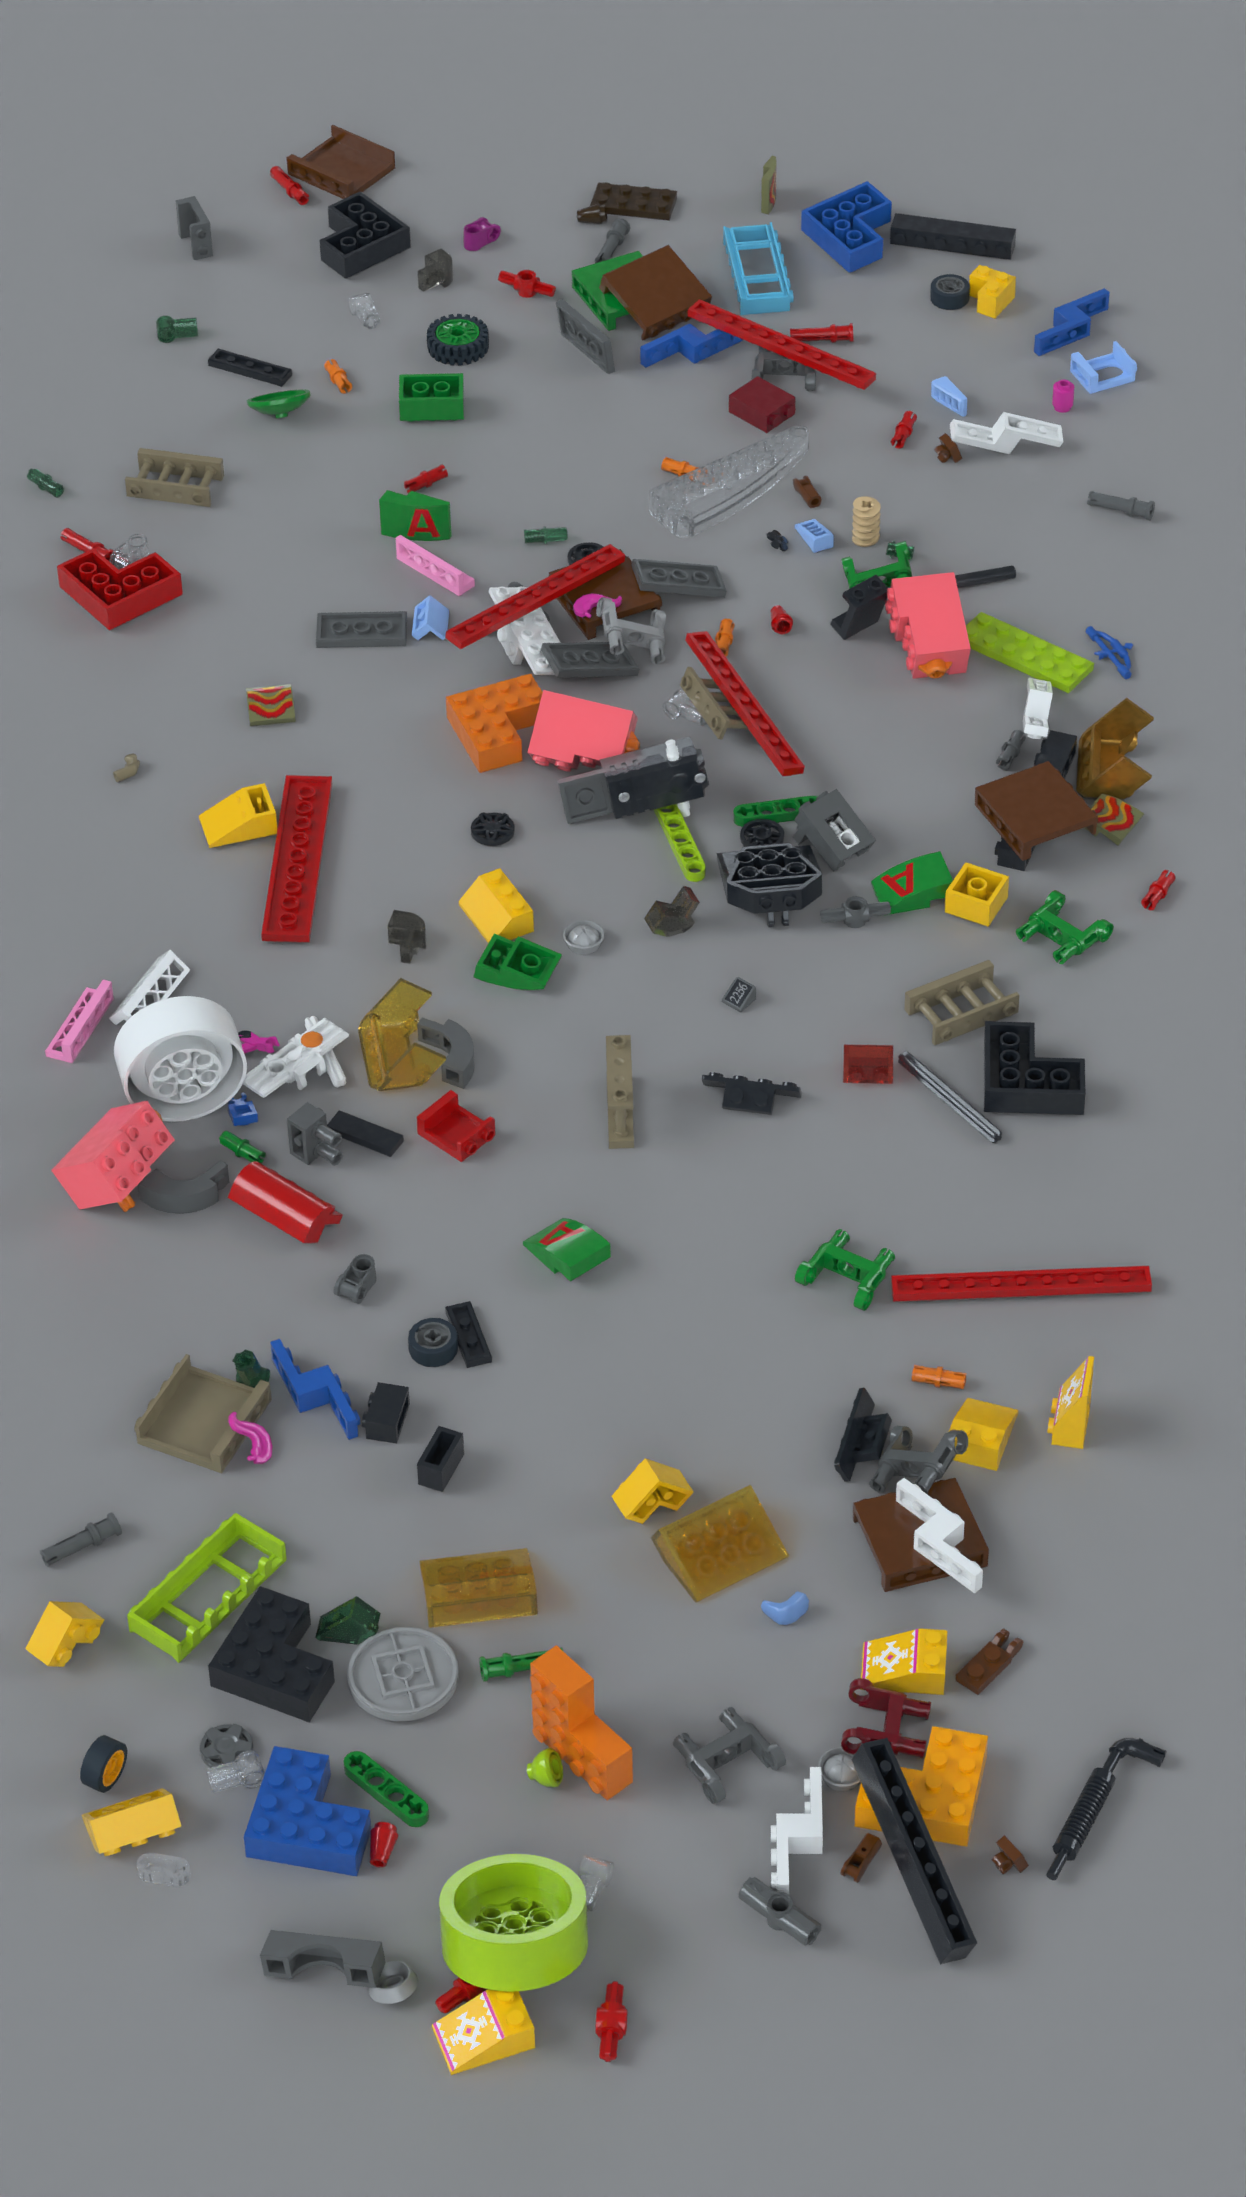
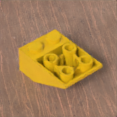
M265 783L243 787L198 815L209 848L277 834L276 811Z

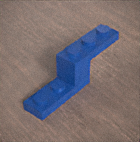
M1104 288L1054 308V327L1035 335L1034 353L1041 356L1090 336V317L1108 310L1110 292Z
M689 323L641 346L640 364L646 368L678 352L695 364L743 341V339L719 329L705 335Z
M280 1339L271 1341L272 1361L299 1413L330 1404L348 1440L358 1437V1425L361 1424L357 1410L351 1409L348 1393L346 1391L342 1392L338 1374H333L329 1365L301 1373L299 1366H294L292 1363L293 1357L289 1347L285 1348Z

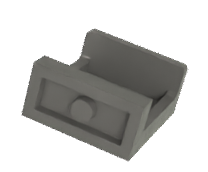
M192 196L175 200L178 233L181 239L191 238L192 258L199 260L212 257L210 221L196 197Z

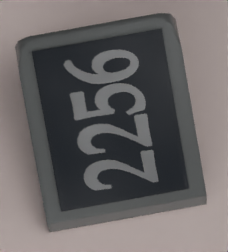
M737 977L722 998V1002L742 1012L756 1000V987Z

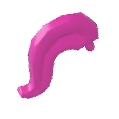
M599 594L583 595L576 600L573 610L579 617L583 618L586 616L590 618L591 609L597 606L601 597H609ZM618 596L617 599H612L615 602L616 608L622 603L621 596Z
M236 1412L230 1413L228 1421L232 1430L249 1437L252 1441L251 1455L247 1457V1460L253 1461L254 1464L266 1463L272 1457L273 1447L268 1432L263 1426L256 1423L238 1420Z

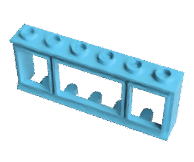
M770 222V225L731 228L723 226V245L725 246L726 254H728V263L731 266L732 278H734V288L737 290V301L740 302V315L790 311V302L794 301L793 290H790V279L787 278V267L784 266V255L781 254L778 232L773 229L772 222ZM770 248L776 273L745 276L738 250ZM779 281L781 292L749 294L747 284Z

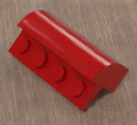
M257 1161L249 1163L240 1171L228 1195V1198L302 1243H318L325 1224H340L343 1216L335 1210L334 1205L316 1197L314 1193L306 1191L295 1182L284 1178L275 1170L267 1168Z

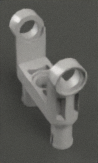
M605 597L599 599L596 614L602 618L604 635L609 640L610 652L614 654V648L615 655L623 653V643L650 649L652 663H655V657L656 664H661L665 661L663 650L665 645L663 631L666 620L665 611L654 609L650 616L649 625L617 619L615 602ZM632 632H639V633H640V634L637 635V636H630V635H629V634L632 633Z

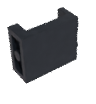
M877 575L843 592L842 597L849 604L848 611L832 619L830 624L843 640L878 622L887 600L888 587Z

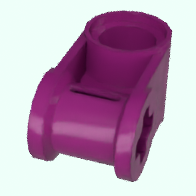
M480 217L473 223L464 226V248L469 251H477L483 246L494 242L501 233L500 226L489 223L485 217Z

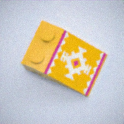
M1089 1356L1060 1387L1058 1398H1053L1051 1413L1055 1414V1417H1049L1047 1433L1052 1434L1051 1445L1079 1449L1084 1447L1091 1403L1094 1356Z
M920 1628L864 1642L861 1678L869 1680L877 1688L905 1693L944 1695L948 1630Z
M488 1989L432 2024V2030L451 2075L535 2048L534 2026L519 1991L507 1992Z

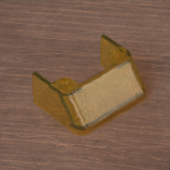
M402 978L364 1016L358 1028L369 1086L378 1091L421 1086L446 1061V1056L415 1042L410 1045L409 1036L418 1029L417 1023L420 1021L418 1010L432 996V992Z

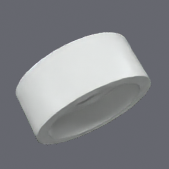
M179 996L152 1003L128 1019L120 1029L114 1044V1057L127 1100L130 1104L148 1101L151 1107L160 1113L162 1121H186L214 1112L235 1096L246 1077V1057L233 1018L225 1008L209 999L195 996Z

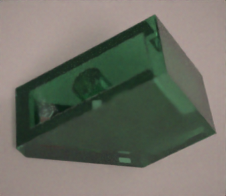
M356 1596L320 1616L315 1638L319 1641L358 1645L367 1638L376 1635L379 1629L378 1623L381 1613Z

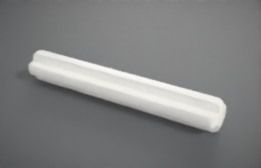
M315 1016L307 1017L304 1020L307 1030L319 1022ZM331 1049L322 1057L333 1085L338 1088L346 1084V1077Z

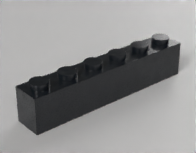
M895 213L890 229V244L1011 260L1016 242V229L899 213Z

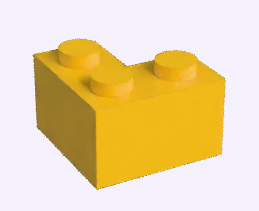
M979 265L969 275V296L977 298V313L996 318L1015 298V276Z
M645 1458L637 1465L630 1476L620 1484L619 1488L613 1493L612 1498L626 1519L643 1524L659 1505L677 1511L694 1491L680 1470Z
M49 1601L25 1649L47 1666L64 1667L70 1660L76 1643H93L100 1634V1628L105 1619L80 1602Z

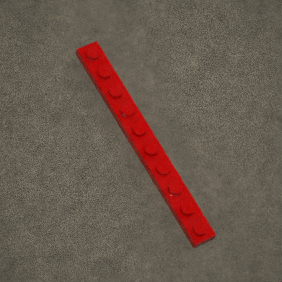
M699 299L688 309V317L837 378L840 381L849 383L857 388L865 390L876 380V372Z
M609 544L447 630L445 638L459 649H463L625 562V554Z
M707 631L687 633L685 641L782 776L803 774L805 766Z
M1149 1266L891 1275L893 1302L1152 1291Z

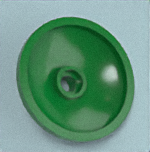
M288 390L268 393L248 399L247 405L262 414H275V418H283L288 416V412L300 408L309 399L311 394L310 390Z

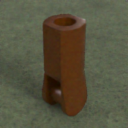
M806 475L803 479H793L794 489L802 496L810 508L820 506L822 498L813 487L809 477Z
M870 1833L865 1834L855 1851L845 1861L841 1869V1875L844 1877L849 1875L858 1883L882 1846L880 1838Z

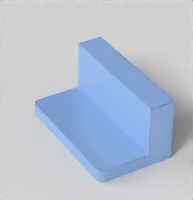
M429 595L415 606L412 636L420 640L431 631L444 640L448 630L449 609Z

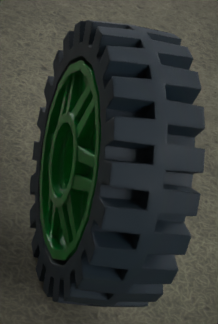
M450 314L449 318L442 316L441 320H434V323H431L427 329L428 352L432 358L435 357L436 361H442L443 364L449 362L450 365L454 366L455 363H458V366H461L463 362H466L467 365L471 364V360L477 362L479 358L482 359L484 354H487L489 349L487 325L483 324V321L481 319L478 320L475 316L470 318L468 314L462 317V314H457V317Z

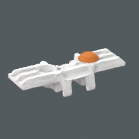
M323 1018L301 1035L299 1033L296 1034L295 1038H291L288 1044L273 1055L268 1054L266 1058H263L257 1067L246 1074L243 1085L263 1098L285 1082L289 1084L296 1080L298 1089L302 1090L307 1086L306 1073L316 1067L319 1076L326 1072V1065L322 1056L348 1038L349 1034L328 1019Z

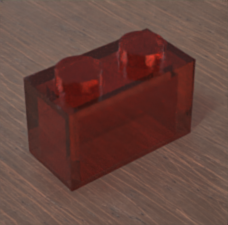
M844 1044L843 1083L893 1084V1045Z

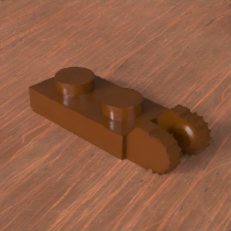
M1003 1628L995 1635L992 1642L989 1641L956 1674V1681L979 1695L1012 1662V1658L1022 1648L1023 1640L1017 1637L1008 1645L1006 1651L1003 1650L1001 1647L1008 1640L1010 1634L1009 1631Z

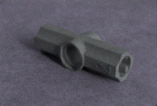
M750 1877L743 1883L738 1894L739 1899L766 1917L767 1923L771 1928L780 1931L784 1930L804 1946L811 1945L817 1939L821 1931V1924L793 1905V1900L788 1894L775 1892L756 1877Z

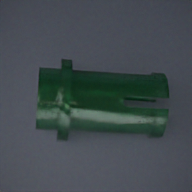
M895 541L893 543L888 542L886 555H889L890 558H893V556L897 557L895 548L897 543ZM907 545L912 560L915 546Z

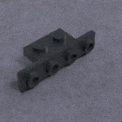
M710 1072L709 1075H702L703 1085L725 1088L722 1103L723 1109L772 1115L775 1095L801 1098L802 1095L801 1088L792 1082H782V1085L772 1084V1081L768 1079H758L756 1082L748 1081V1078L744 1076L725 1078L723 1074Z
M865 1387L858 1390L850 1417L847 1420L844 1436L841 1439L837 1457L834 1460L835 1470L840 1474L844 1482L851 1480L856 1463L880 1460L892 1423L888 1413L872 1415L875 1403Z

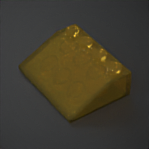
M751 1484L658 1529L651 1537L663 1562L695 1603L789 1557Z
M527 1548L419 1561L429 1628L538 1615L537 1591Z

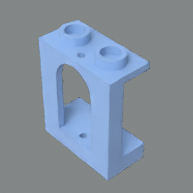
M1117 341L1113 342V353L1090 360H1085L1079 352L1071 354L1070 372L1089 394L1135 381L1137 364ZM1117 367L1123 371L1120 376L1098 382L1099 375L1096 372L1097 370Z

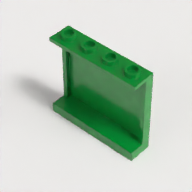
M639 251L572 270V288L608 331L616 329V318L628 315L629 313L611 291L603 294L599 289L602 276L643 257Z

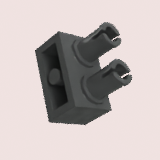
M307 1102L287 1118L291 1155L307 1165L319 1156L334 1166L341 1162L343 1152L335 1147L340 1144L342 1135L327 1126L326 1113L322 1109L316 1108Z

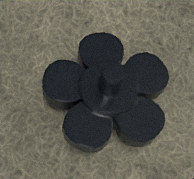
M773 530L767 533V538L772 541V547L775 549L780 548L782 551L788 549V541L784 536H781L780 532Z

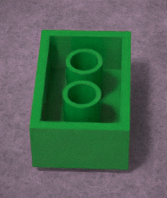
M463 373L399 375L400 421L464 420Z

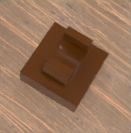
M946 433L939 437L942 445L937 446L934 451L939 455L937 458L940 462L944 463L949 458L954 463L960 461L962 456L957 444Z
M1005 1835L996 1842L1001 1852L996 1854L992 1861L1002 1874L1008 1872L1012 1865L1020 1873L1029 1866L1022 1853Z

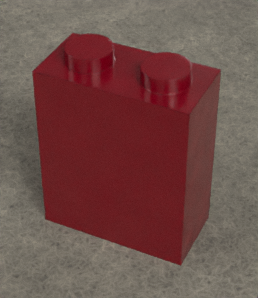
M757 376L729 395V413L768 433L795 415L796 397Z

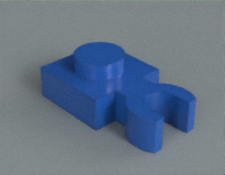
M244 1092L241 1093L240 1099L232 1098L228 1101V1113L234 1126H246L250 1123L258 1122V1113L252 1101H247V1095Z

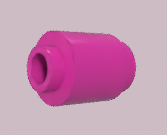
M1063 379L1053 385L1052 405L1057 412H1068L1074 404L1075 386L1068 380Z

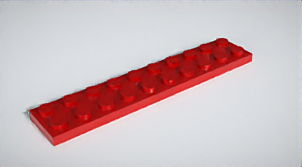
M286 775L261 933L262 941L310 942L333 784L332 776Z

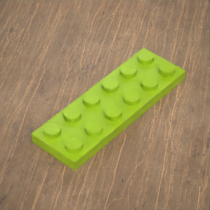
M980 612L966 625L972 650L1036 679L1050 681L1053 687L1066 693H1070L1094 670L1093 662L983 612Z

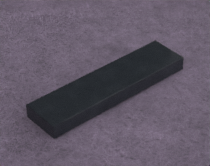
M219 348L208 359V366L281 387L292 376V369Z

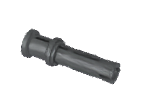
M618 218L613 222V228L607 232V240L595 258V263L610 259L617 246L624 242V236L629 233L631 228L626 220Z
M1090 491L1088 495L1090 500H1087L1088 505L1123 511L1130 517L1134 515L1141 516L1149 521L1152 519L1155 510L1154 501L1144 502L1137 500L1136 497L1125 499Z
M111 1512L107 1514V1518L94 1524L88 1523L85 1526V1530L41 1550L40 1554L43 1555L42 1559L48 1567L92 1544L98 1546L102 1544L104 1539L115 1534L119 1536L122 1534V1530L117 1518Z

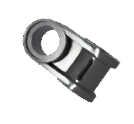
M367 1254L356 1256L344 1273L338 1277L334 1286V1294L339 1297L344 1295L353 1299L354 1303L360 1304L376 1282L375 1261L373 1257Z

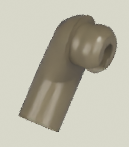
M136 754L126 755L124 758L127 763L125 767L113 772L116 782L130 778L137 773L140 761L137 760Z

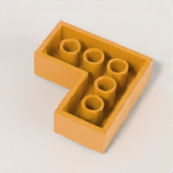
M932 1726L922 1771L900 1767L933 1841L968 1846L987 1758V1735ZM861 1783L855 1805V1827L883 1832Z

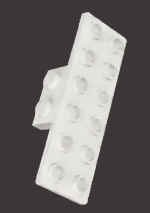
M528 587L489 588L488 592L496 605ZM541 607L498 629V640L501 642L506 655H508L513 665H521L523 657H525L534 675H555L540 649L542 643L561 642Z

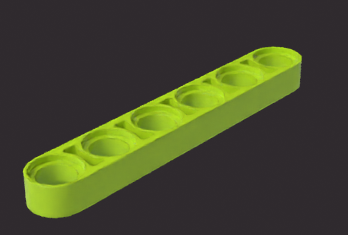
M677 804L654 809L685 878L691 882L702 881L706 876V866ZM663 809L672 810L671 812L667 813L662 812ZM670 824H678L679 826H678V827H669L668 825H670ZM682 838V839H685V840H687V841H685V842H676L675 840ZM689 853V854H692V855H694V856H693V857H683L682 855ZM691 869H699V870H701V871H700V872H697V873H693V872H690L689 870H691Z

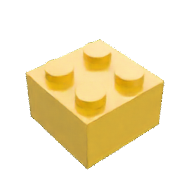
M965 862L946 890L945 913L989 927L1008 898L1009 876Z

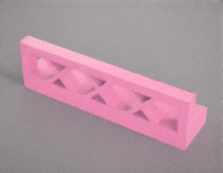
M401 535L396 537L397 559L458 596H461L475 586L474 578Z
M102 980L97 989L86 987L45 1051L46 1057L69 1063L74 1062L114 1000L111 981ZM62 1046V1052L55 1050L57 1047Z

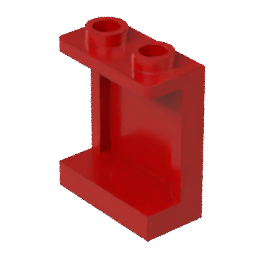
M450 1090L417 1116L418 1135L462 1162L467 1157L472 1156L486 1142L493 1139L495 1136V1119L490 1116L483 1121L459 1105L458 1094Z

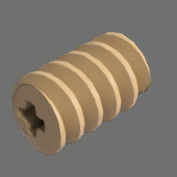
M858 497L853 502L852 541L855 545L861 547L872 546L880 538L881 506L872 497Z

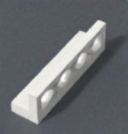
M171 950L167 951L157 958L109 1019L115 1025L123 1020L127 1022L132 1017L131 1012L133 1010H141L146 1007L145 995H153L154 1003L167 999L190 969ZM171 963L181 971L178 976L171 975L169 966ZM157 980L166 981V991L158 989Z

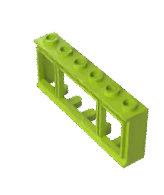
M235 1512L228 1520H224L210 1537H206L193 1553L188 1554L175 1570L170 1571L157 1587L152 1588L138 1605H134L127 1614L129 1632L138 1634L180 1663L287 1560L285 1542ZM239 1539L244 1540L270 1556L269 1558L261 1557L258 1562V1569L252 1574L222 1557ZM212 1564H215L238 1578L240 1586L233 1592L227 1590L222 1596V1603L215 1610L208 1608L204 1613V1620L199 1622L171 1603ZM162 1612H165L188 1627L186 1637L179 1642L152 1625L151 1622Z

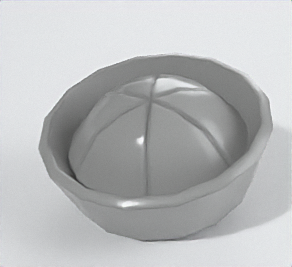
M591 920L575 921L569 924L563 932V938L568 948L572 952L582 955L597 951L605 935L604 929L598 923Z
M835 1747L826 1751L818 1762V1767H821V1777L825 1784L831 1789L840 1792L852 1790L861 1783L851 1760L854 1754L845 1752L842 1747Z
M399 1960L387 1961L376 1988L368 1987L369 1996L374 2001L382 2004L401 2002L410 1997L416 1990L418 1978L405 1962Z

